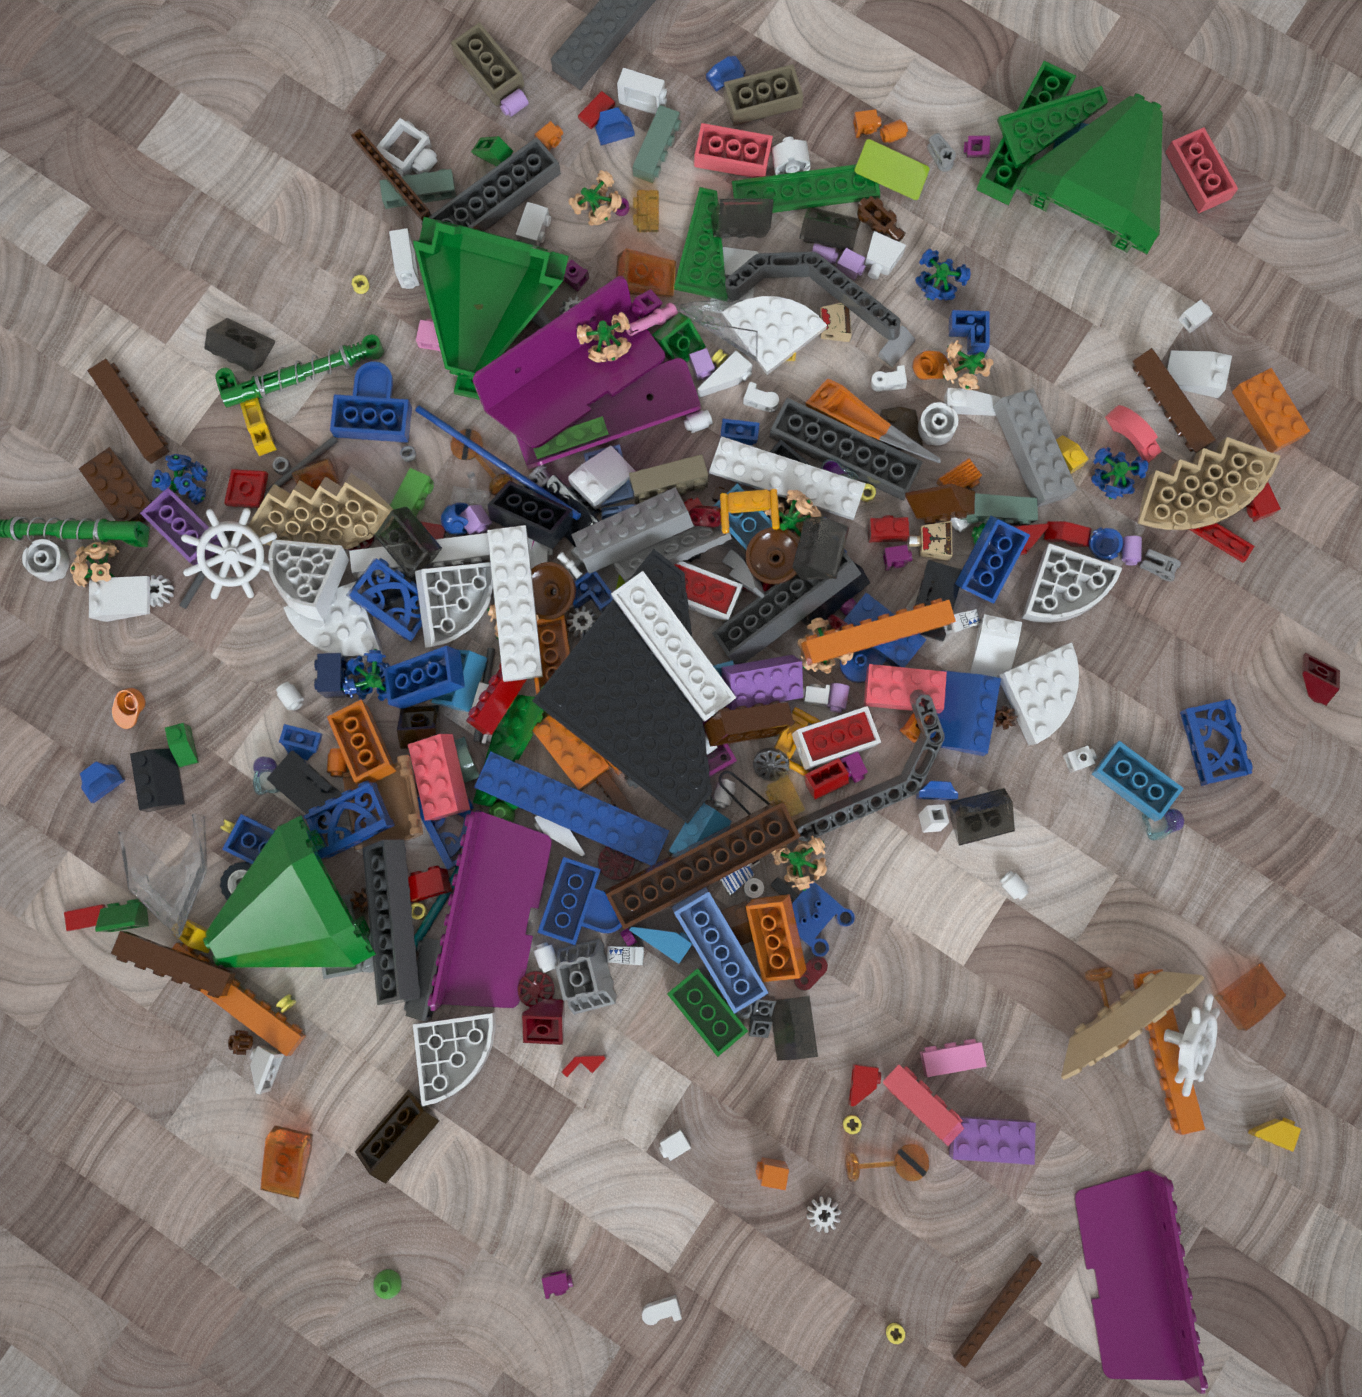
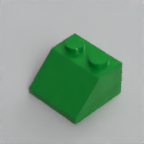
M678 313L652 334L653 338L665 352L668 360L682 358L687 363L689 361V354L703 350L706 347L691 319L681 313Z
M139 899L128 900L125 905H120L119 902L107 904L108 908L100 909L95 931L111 933L149 926L147 904L139 902Z

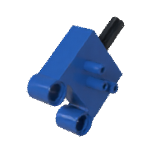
M777 877L771 883V887L780 895L790 894L799 938L810 947L813 955H826L829 951L828 942L820 938L815 939L816 936L834 915H836L835 919L838 925L842 927L850 926L855 920L854 913L850 909L841 906L816 883L809 884L810 888H807L806 891H802L798 895ZM846 912L850 915L848 923H843L840 920L841 913ZM817 942H822L825 946L822 953H817L814 949V945Z

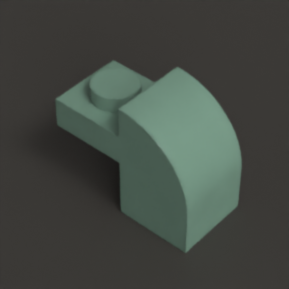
M465 737L454 740L464 783L478 778L479 772Z

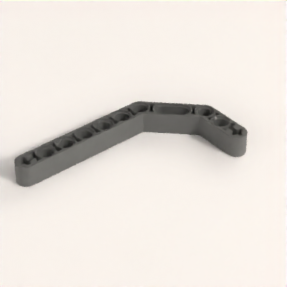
M816 252L759 253L750 258L725 281L727 298L735 301L744 296L764 278L810 277L886 339L895 340L900 336V318Z
M918 689L910 695V703L921 733L901 775L795 820L794 824L801 836L798 838L799 840L809 841L812 835L814 838L909 798L920 791L945 738L933 700L927 693ZM930 714V718L924 721V718ZM933 732H936L935 736L933 738H930V735ZM928 749L921 766L915 770L922 752ZM912 781V784L906 787L908 782ZM895 789L892 794L888 795L890 790ZM877 796V799L874 802H871V799ZM856 804H860L857 809L853 810ZM838 812H842L839 817H835ZM824 819L821 825H817L820 820Z

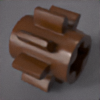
M1007 705L1002 706L1001 710L996 709L994 717L997 723L996 727L1003 725V730H1007L1009 726H1015L1014 721L1018 718L1014 713L1015 709H1008Z
M361 888L360 893L354 891L355 897L350 899V901L355 903L353 909L361 907L360 911L364 913L365 908H368V903H361L359 900L363 897L367 898L365 888Z
M235 1030V1035H230L228 1048L233 1050V1054L246 1055V1050L252 1049L253 1037L248 1035V1031Z

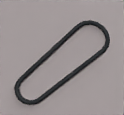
M726 770L720 774L718 780L720 786L748 815L751 813L722 784L721 779L724 774H731L767 805L771 804L733 772Z

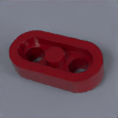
M697 505L689 511L691 521L695 526L717 527L721 524L720 507Z
M812 957L805 964L807 970L801 978L807 977L808 982L807 984H802L801 978L794 979V984L798 989L803 991L809 990L826 973L828 964L823 957ZM819 962L821 964L820 970L815 969V963Z

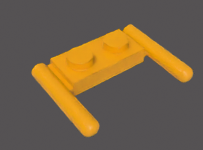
M777 489L720 494L722 533H729L728 512L742 513L771 509L772 528L774 530L779 529Z
M795 706L791 713L794 725L780 734L774 748L781 750L787 755L790 769L805 776L808 773V769L805 770L803 766L790 760L796 749L792 733L807 727L808 722L813 725L821 722V720Z

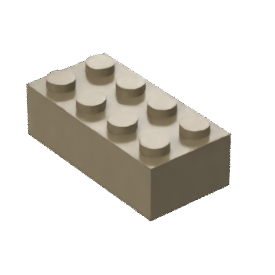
M480 22L451 42L454 56L495 106L499 105L501 100L515 90L524 87L522 73Z
M793 64L724 82L723 95L733 126L802 108L803 93Z
M702 454L629 473L630 485L636 505L676 487L680 496H684L690 491L700 492L705 487H708V472Z

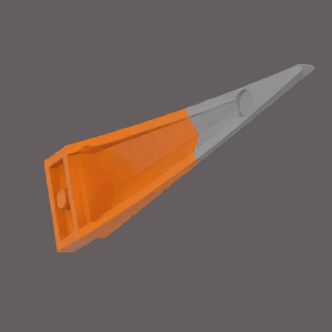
M827 378L805 402L806 407L865 435L941 463L939 457L907 437L865 405L843 385Z

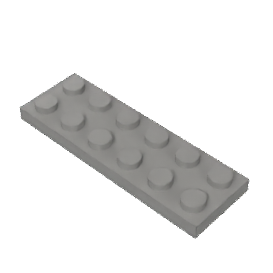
M721 524L717 527L693 525L694 527L613 564L623 580L627 582L653 549L671 563L676 564L683 560H688L694 555L706 552L717 545H722L732 538L730 532L727 534L722 533Z

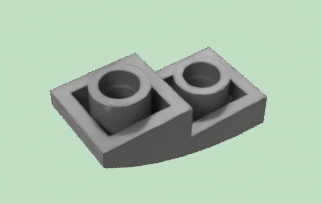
M765 995L753 1002L749 1036L768 1038L773 1023L771 1016L776 1003L775 996Z

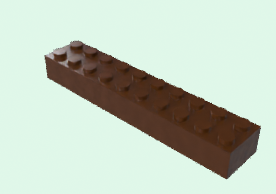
M777 800L604 890L623 929H626L801 836L784 802Z

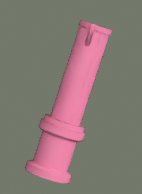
M668 303L666 307L657 308L652 314L630 323V329L626 331L628 335L633 336L656 324L662 325L678 314L677 308L673 303Z

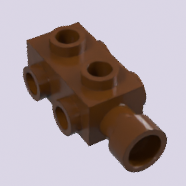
M870 196L868 199L863 198L859 202L858 218L862 223H866L871 227L873 233L875 231L884 236L888 234L891 239L898 242L904 238L906 232L896 227V214L892 210L887 211L879 198L874 199Z

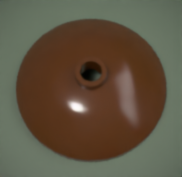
M770 527L758 532L751 539L746 550V563L750 572L755 578L767 584L787 582L798 573L803 563L804 553L801 542L794 533L787 529L783 531L780 527L777 530ZM775 556L780 557L779 561L777 562L773 561V558Z
M543 562L534 566L531 569L536 615L540 619L553 620L563 616L571 608L576 595V585L572 574L563 565L554 562Z

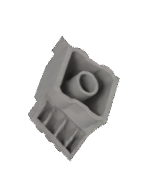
M600 939L558 949L557 961L559 966H555L560 989L563 1001L567 1000L569 1009L574 1015L616 1004L617 994L613 990L614 982L610 976L607 957L603 953L604 944Z

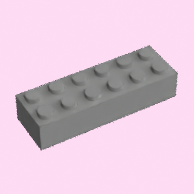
M1034 388L1001 398L993 406V409L1031 498H1037V506L1040 507L1071 496L1077 491L1076 485Z
M676 487L571 535L590 574L694 526L688 510Z

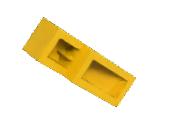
M258 397L240 403L247 429L258 455L262 456L277 450Z

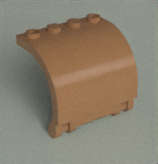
M409 755L398 756V762L394 763L396 772L374 782L378 785L380 795L395 826L353 846L354 851L362 850L363 847L382 840L408 841L423 835L411 757ZM351 773L342 774L345 791L359 788L354 782ZM365 793L362 795L361 800L365 802L368 798V805L365 807L368 809L372 804V797L370 794ZM375 807V809H374L373 811H371V812H372L379 820H381V819H380V816H379V814H378V812H377V809H376V807ZM348 809L352 834H354L355 822L361 814ZM363 820L360 823L362 828L366 827V822H363Z

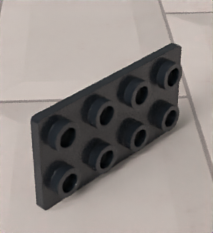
M552 475L542 488L581 514L578 520L573 518L574 525L564 535L574 547H577L571 534L600 522L596 517L601 511L598 508L595 510L572 486L567 487L556 475Z
M928 560L914 606L922 603L928 606L931 605V601L942 598V601L950 600L953 610L960 588L955 582L962 570ZM944 626L919 633L922 636L942 642L946 637Z
M291 751L267 777V780L305 814H308V810L313 807L325 805V801L331 798L337 799L342 796L335 786L295 751ZM325 815L320 816L318 819V825L323 829L328 826L321 823L326 821Z

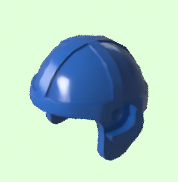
M454 503L448 505L443 510L441 523L447 533L452 535H465L468 533L464 527L468 524V519L459 516L469 507L468 504Z
M1100 527L1093 531V535L1089 540L1091 553L1100 560L1108 559V561H1111L1118 557V553L1123 547L1121 534L1112 528L1103 529Z

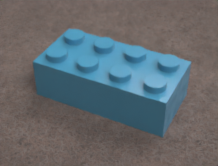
M737 483L727 494L743 492L744 490ZM720 500L713 506L720 507ZM763 511L728 512L729 532L746 550L749 542L758 532L772 527V521Z
M1121 741L1112 745L1091 774L1154 822L1162 819L1184 789Z

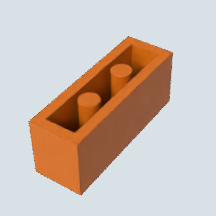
M762 1157L761 1162L757 1161L755 1174L761 1186L786 1191L789 1174L786 1161Z

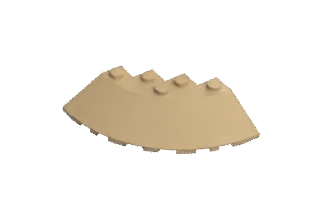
M1226 437L1218 444L1216 452L1205 448L1201 449L1195 454L1193 463L1179 459L1172 465L1169 475L1157 470L1149 475L1142 496L1138 524L1165 530H1186L1222 521L1244 508L1262 491L1269 478L1273 475L1281 456Z
M351 473L342 487L327 477L323 479L317 490L299 480L291 494L274 484L248 524V527L259 538L275 532L277 534L275 540L341 545L343 549L347 550L372 538L374 534L382 530L396 514V511L368 483ZM272 541L265 544L271 546Z
M1165 971L1155 975L1153 973L1148 974L1143 979L1144 983L1138 989L1125 991L1120 995V1001L1114 1002L1109 1008L1105 1006L1097 1012V1018L1093 1022L1086 1025L1081 1023L1074 1029L1075 1033L1069 1039L1061 1078L1065 1080L1082 1071L1081 1068L1088 1064L1090 1067L1093 1066L1104 1056L1106 1058L1119 1049L1118 1046L1126 1040L1136 1038L1143 1032L1142 1028L1151 1022L1156 1023L1167 1014L1166 1011L1181 1002L1179 998L1186 993H1191L1205 978L1197 974Z

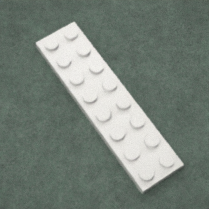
M722 436L709 470L710 474L759 490L767 489L769 491L777 489L778 496L786 498L788 495V490H799L813 502V506H816L817 509L850 520H854L866 484Z
M526 525L487 530L503 681L543 677Z
M643 571L611 593L618 606L703 721H706L736 699L730 688Z

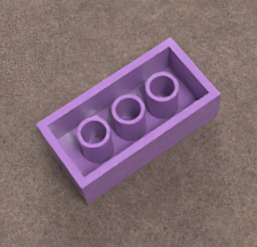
M167 488L140 514L194 566L198 564L197 546L182 541L181 536L186 534L200 539L209 526L170 488ZM217 535L209 540V543L222 547ZM205 549V559L208 560L215 552Z
M794 655L721 667L722 679L736 697V699L726 705L730 710H735V708L744 705L749 708L758 703L767 705L774 701L783 702L803 698L802 661Z
M960 1116L963 1120L961 1124L964 1130L950 1144L949 1157L952 1159L1035 1165V1122L1031 1120Z

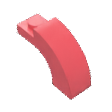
M1118 405L1105 416L1114 432L1123 434L1132 442L1142 460L1149 463L1161 452L1155 440L1158 436L1142 417L1131 409Z

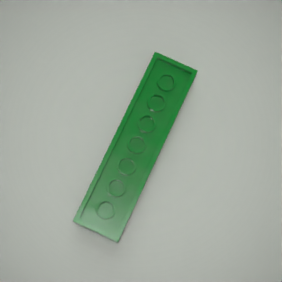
M857 164L735 180L732 181L731 185L736 217L740 218L859 202L863 198L868 199L870 196L874 199H880L879 183L855 172Z

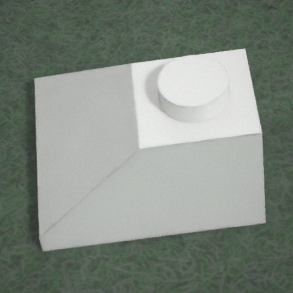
M265 1045L254 1048L250 1056L252 1060L250 1067L255 1092L259 1095L271 1091L284 1054Z

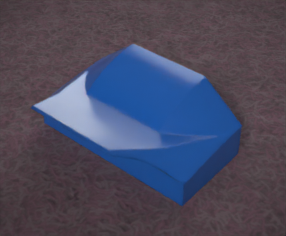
M728 56L709 70L706 74V79L717 92L724 87V82L744 77L746 70L736 56Z
M619 107L600 112L599 121L595 127L600 146L635 136L630 117L624 115Z
M722 419L721 436L752 446L758 441L760 423Z
M284 724L279 743L285 747L287 754L295 751L301 758L308 761L314 753H317L323 734Z
M98 761L80 773L82 780L81 789L91 803H95L125 781L115 765H106Z
M930 781L916 794V799L956 801L958 799V792L954 789L951 782Z

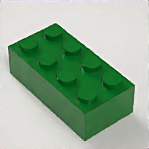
M698 968L667 993L717 1057L748 1032L747 1028Z

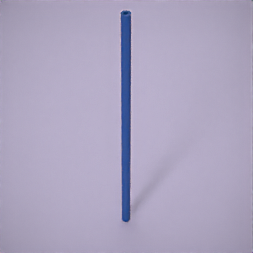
M420 405L417 406L415 410L417 413L534 492L571 508ZM571 508L573 510V518L578 520L581 514Z

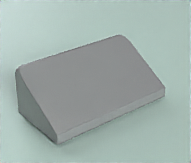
M902 325L900 327V336L895 340H889L880 350L878 357L893 368L916 339Z

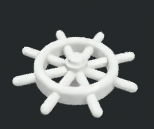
M248 508L243 510L239 522H219L214 511L208 509L206 515L212 526L201 535L200 539L186 534L181 536L182 541L197 546L196 555L198 564L185 569L183 574L190 576L202 571L208 579L215 583L210 595L212 599L218 598L222 586L234 587L242 585L247 597L253 598L254 592L249 581L261 569L269 572V564L264 562L263 544L275 540L277 534L272 532L259 538L246 525L251 513ZM224 531H235L231 542L228 541ZM242 534L251 540L238 547ZM217 535L222 547L209 543V540ZM253 548L256 550L255 559L242 554ZM205 549L220 555L206 560ZM238 561L251 565V568L244 573ZM223 562L219 574L210 568ZM230 565H232L237 576L226 577Z
M1211 993L1206 994L1202 1010L1198 1007L1192 1008V1017L1184 1034L1170 1029H1166L1164 1034L1165 1042H1170L1180 1047L1179 1071L1175 1076L1176 1083H1182L1185 1078L1182 1094L1185 1097L1190 1095L1194 1080L1198 1082L1204 1080V1073L1209 1066L1214 1048L1216 1047L1217 1018L1220 1010L1213 1008L1211 1011L1214 999Z

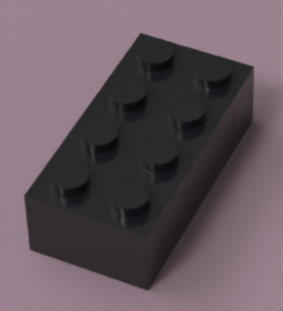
M508 481L488 503L489 519L506 528L526 525L528 538L551 549H554L574 525L573 510L511 481Z

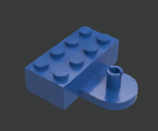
M375 361L363 364L355 374L353 396L334 394L330 431L335 438L409 443L412 406L408 399L392 398L393 376L386 365Z
M865 593L843 621L848 625L853 624L855 627L859 626L860 622L866 619H871L873 622L878 620V616L888 613L889 616H894L895 614L868 593ZM920 634L854 652L852 659L847 661L846 665H842V660H840V670L844 677L852 682H866V669L869 664L883 665L884 662H887L890 666L905 668L927 639Z
M562 857L537 933L576 945L582 926L601 933H613L620 929L622 925L605 892L595 889L601 869Z

